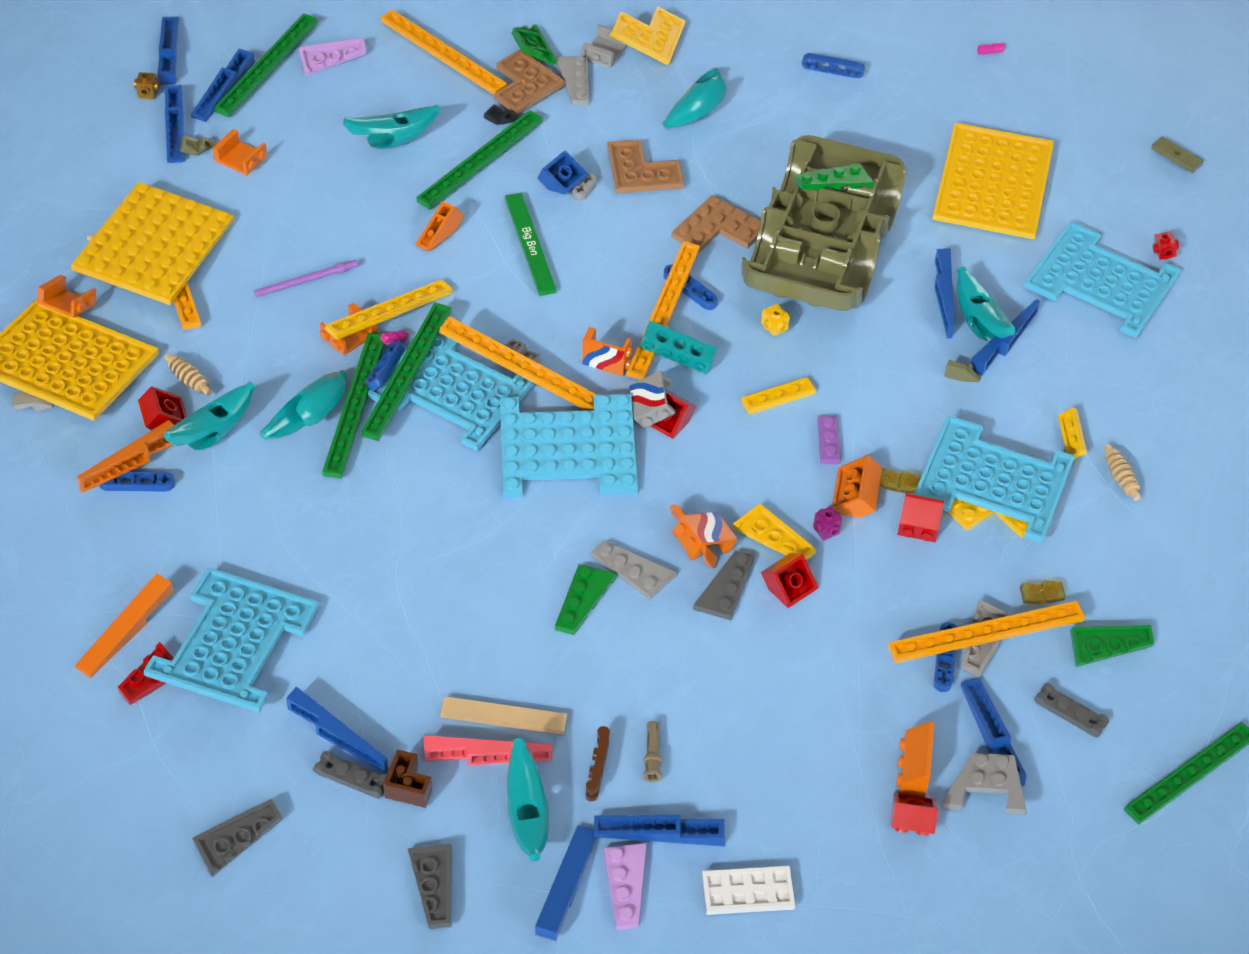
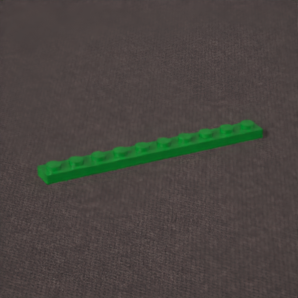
M303 13L214 107L215 112L230 117L317 25V18Z
M531 110L526 112L418 195L417 202L429 210L541 124L542 117Z
M434 302L361 430L362 437L375 441L380 440L438 337L440 327L451 314L450 306Z
M367 334L322 470V474L325 477L342 479L370 390L365 381L380 360L385 346L383 341L380 340L382 334Z

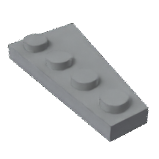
M979 599L973 624L1010 616L1011 614ZM1002 640L967 647L961 669L980 678Z

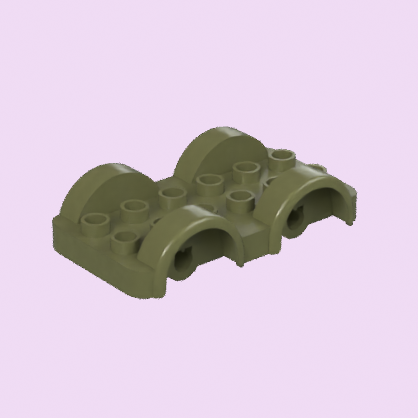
M803 135L793 140L781 189L776 190V187H772L771 202L768 207L762 210L759 233L751 260L749 261L742 257L741 270L745 284L757 290L773 293L780 298L796 299L807 302L815 307L822 306L839 311H847L852 308L858 309L866 297L872 279L880 237L887 236L897 212L906 175V167L903 161L890 154L812 135ZM860 163L874 182L873 188L859 186L858 189H851V186H841V189L825 187L824 190H801L795 181V175Z

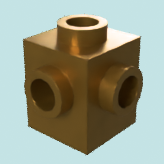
M139 72L137 79L134 80V88L137 89L138 98L155 100L159 90V80L156 79V73Z

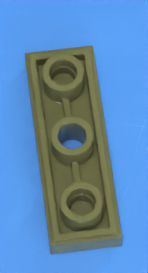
M1160 137L1152 144L1151 149L1191 173L1197 170L1203 163V160L1164 137Z

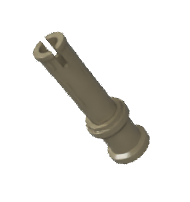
M649 721L647 723V754L643 759L645 765L643 779L653 783L662 779V773L660 772L662 758L659 755L660 723H657V721Z

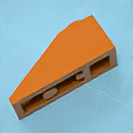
M442 201L415 245L430 252L456 231L465 216L455 206Z

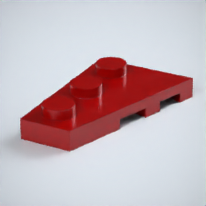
M161 642L155 646V650L143 659V663L137 669H134L118 686V691L129 705L166 684L165 682L144 676V669L153 655L173 661V656Z

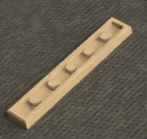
M444 696L440 718L564 735L567 714Z

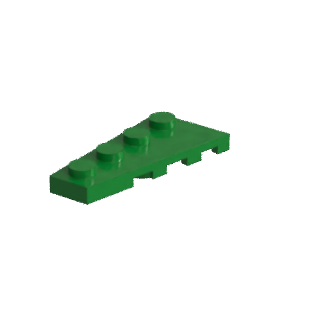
M860 163L795 175V181L801 190H824L825 187L841 189V186H851V189H858L859 186H866L867 188H873L874 182Z
M578 564L556 621L555 630L575 635L586 620L588 613L591 609L595 608L597 601L606 593L611 582L615 581L616 573Z
M1151 625L1072 627L1070 630L1076 667L1150 648L1154 645Z

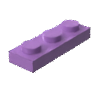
M818 416L820 464H839L837 417Z

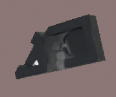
M495 104L483 116L496 125L512 123L520 118L510 109L505 112Z

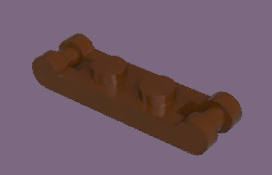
M601 726L597 730L598 748L594 747L592 756L595 764L594 766L590 765L588 778H591V780L586 782L585 797L590 802L597 800L602 781L610 730L606 726Z

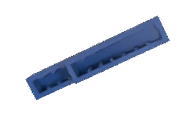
M162 17L157 72L159 85L176 84L179 17Z
M242 49L237 50L227 67L221 68L191 113V118L207 122L215 112L214 107L255 63L252 52Z
M164 86L167 163L185 162V154L180 152L181 138L184 135L182 86Z
M951 248L937 249L934 262L938 274H936L934 289L946 336L949 339L952 338L954 329Z
M1036 299L1011 322L1015 327V334L1013 336L1005 338L995 336L972 357L971 364L973 365L972 369L974 372L983 376L998 354L1003 356L1008 354L1037 314L1040 300Z
M981 679L961 682L960 686L989 754L1014 755L1021 786H1025L1027 774L1010 744L1011 736Z
M297 686L286 697L288 710L315 724L317 735L384 773L388 771V760L383 754Z
M594 815L593 836L598 838L725 847L724 819H681V815Z
M577 825L535 925V935L557 941L568 908L571 907L597 838L593 836V829Z

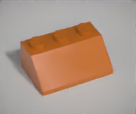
M869 455L838 467L832 507L841 515L861 518L876 511L882 467Z
M927 722L907 729L905 737L900 738L899 750H903V753L898 758V768H901V773L897 774L896 786H900L899 793L925 797L931 774L934 722Z

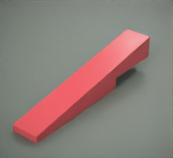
M424 736L425 761L467 758L468 766L509 763L513 746L511 741ZM526 743L535 761L552 760V744Z

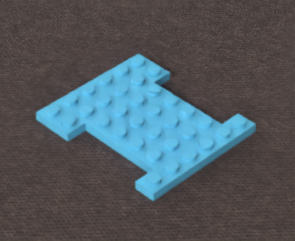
M1070 221L1025 281L1024 288L1055 302L1063 291L1126 319L1120 331L1137 338L1179 277L1181 269L1165 263L1159 273L1096 246L1101 239V234Z
M439 333L396 411L400 412L411 401L468 429L461 438V444L478 451L501 424L500 398L519 397L520 402L535 383L518 374L512 379L456 352L455 350L459 347L460 343ZM405 353L400 357L385 382L379 388L369 390V398L378 402Z
M631 394L594 395V411L519 413V397H501L503 497H523L522 481L590 478H598L599 495L638 493Z
M947 415L914 495L943 500V510L950 512L954 500L958 499L1028 522L1024 537L1043 543L1075 456L1056 450L1052 463L979 440L984 426Z
M208 567L190 595L191 601L205 605V609L173 661L153 655L144 669V676L259 713L268 698V692L251 686L282 632L287 631L303 636L319 608V602Z

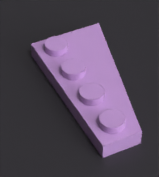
M363 38L299 47L304 74L308 76L365 55L366 47Z
M647 843L604 848L603 853L616 930L638 928Z

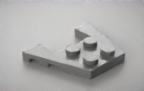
M972 753L942 803L944 809L963 810L966 792L1008 794L1007 813L1027 815L1015 756Z

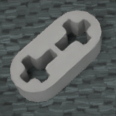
M588 173L589 175L572 189L574 199L584 200L588 197L596 184V178L593 174Z

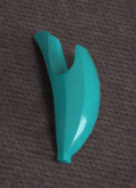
M717 67L711 68L704 73L676 103L666 120L662 122L665 129L688 125L707 115L722 102L727 88Z
M436 104L399 113L355 118L345 117L343 125L352 134L369 135L367 141L372 148L390 149L407 144L422 135L434 122L437 114L441 113V109Z
M966 267L957 269V295L960 308L969 328L975 336L984 341H991L995 336L999 338L1013 336L1015 334V327L978 280L967 271Z
M340 370L339 372L326 374L302 389L260 431L261 437L264 439H274L287 436L304 426H312L322 421L338 404L345 392V378L347 377L345 371Z
M249 381L246 385L225 393L165 431L164 438L176 446L188 444L194 450H203L211 447L237 425L245 414L251 402L253 391L257 387Z
M518 737L513 741L508 765V815L517 844L529 856L530 861H538L548 839V802L537 764L524 739Z

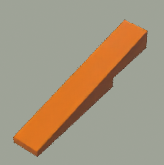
M169 420L78 475L80 492L84 493L150 462V455L173 445L164 438V434L174 424Z
M156 573L75 664V668L92 678L147 624L146 618L174 592L172 582Z

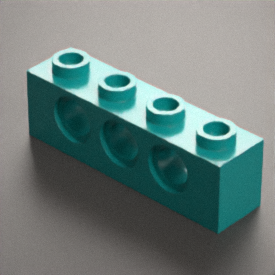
M650 320L639 345L640 348L646 351L653 352L663 358H668L680 365H685L704 374H707L717 347Z

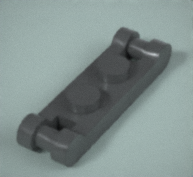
M1045 683L1041 688V693H1037L1034 698L1038 705L1093 737H1099L1103 732L1102 728H1105L1109 723L1107 716L1093 712L1055 690L1053 685Z
M323 751L320 756V762L316 763L313 767V771L316 774L374 798L380 799L384 793L383 784L387 775L377 774L337 758L328 751ZM329 764L332 766V768L329 769L326 768V766Z

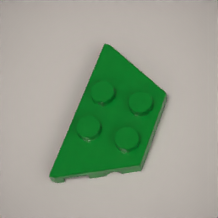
M534 24L531 28L527 26L513 28L511 34L523 53L555 65L557 59L537 25Z

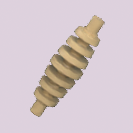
M170 353L165 355L168 367L183 384L199 394L204 393L207 396L212 394L213 391L209 388V382L195 366L179 356H172Z
M1110 444L1104 447L1106 451L1105 459L1113 479L1124 490L1126 495L1132 496L1134 501L1141 498L1138 493L1140 486L1137 483L1132 467L1117 449H1113Z

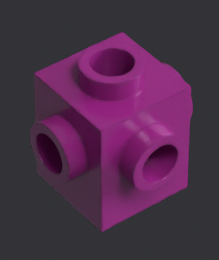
M832 506L820 509L815 513L813 528L821 539L825 541L840 534L842 517Z

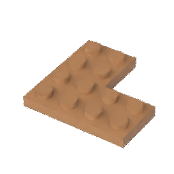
M520 49L496 63V68L514 82L494 93V99L517 115L565 86V81L530 55L523 53Z
M641 140L607 142L616 193L683 189L684 182L679 160L645 163Z
M711 195L672 231L671 237L681 243L684 241L700 245L699 253L719 234L748 249L757 241L761 221Z

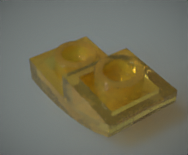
M882 468L879 487L895 492L914 494L921 477L904 470L901 474Z
M1043 580L1041 585L1022 583L1020 586L1023 603H1052L1065 600L1066 598L1063 584L1059 581Z

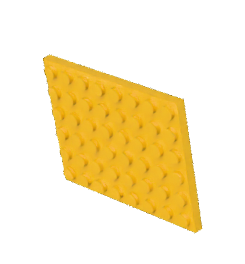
M955 122L932 220L1035 239L1054 141Z
M138 182L73 261L71 270L171 305L232 224L234 215Z
M36 299L0 333V382L95 421L159 355V349L79 316L72 318L40 305Z

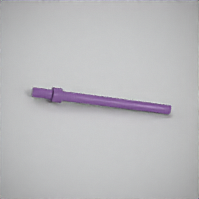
M357 260L347 263L340 262L327 269L254 290L256 297L335 273L341 274L345 270L358 267Z

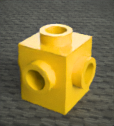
M778 304L762 310L761 323L773 336L783 333L788 329L789 314Z

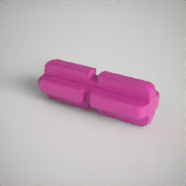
M1003 43L977 46L979 55L990 54L991 52L1001 53L1005 49Z
M405 330L382 333L380 340L384 344L406 341L409 335Z

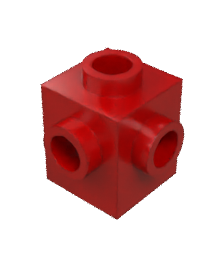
M1172 231L1154 234L1153 252L1158 255L1159 260L1177 257L1179 242L1178 239L1175 240Z

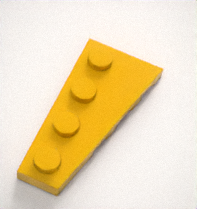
M760 503L732 525V529L785 556L789 553H803L807 561L816 553V548Z

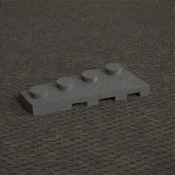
M735 550L694 603L693 610L731 621L754 561V555Z
M271 799L192 837L211 877L278 824L282 817Z
M451 844L407 848L429 929L452 927Z

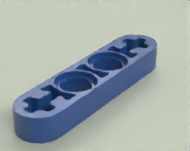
M806 53L802 59V66L808 70L852 78H861L865 71L864 64L857 61L813 53ZM827 62L829 66H823L821 63ZM843 65L845 69H839L837 66Z
M672 264L664 268L665 280H667L673 266ZM689 275L687 279L688 284H685L682 292L704 309H715L718 303L717 295ZM699 290L701 293L695 294L692 291Z
M401 341L392 343L386 349L367 377L365 383L370 390L379 388L385 382L404 353L405 347Z
M127 472L99 485V487L105 491L166 492L174 488L175 482L173 475L168 472ZM124 479L132 480L128 484L121 483ZM144 479L151 480V482L148 484L141 483V481Z
M946 622L941 625L939 631L956 628L957 626L951 622ZM956 650L936 654L933 685L937 691L947 692L951 689ZM947 662L950 667L942 668L940 663ZM942 675H946L945 684L941 683Z

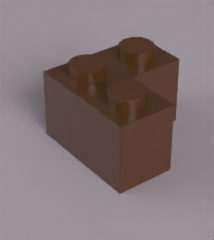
M399 749L396 750L383 784L384 795L386 799L426 808L432 793L431 776L417 773V754Z

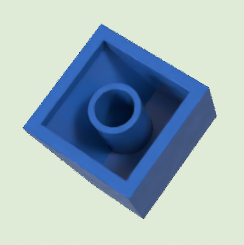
M564 150L542 168L537 179L549 191L565 195L589 174Z

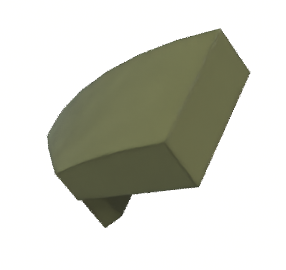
M183 135L180 143V152L197 156L213 147L216 141L205 137L197 140Z
M952 360L948 361L944 377L964 382H979L981 379L980 374L977 375L973 371L971 363H968L966 366Z

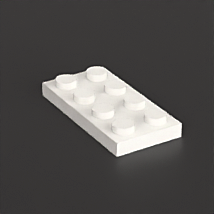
M789 866L702 871L707 915L795 909Z

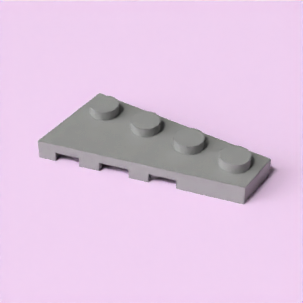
M555 57L557 59L556 65H558L559 73L565 81L572 105H589L588 57Z
M605 540L591 552L592 558L611 572L616 573L619 578L649 600L676 577L675 571Z

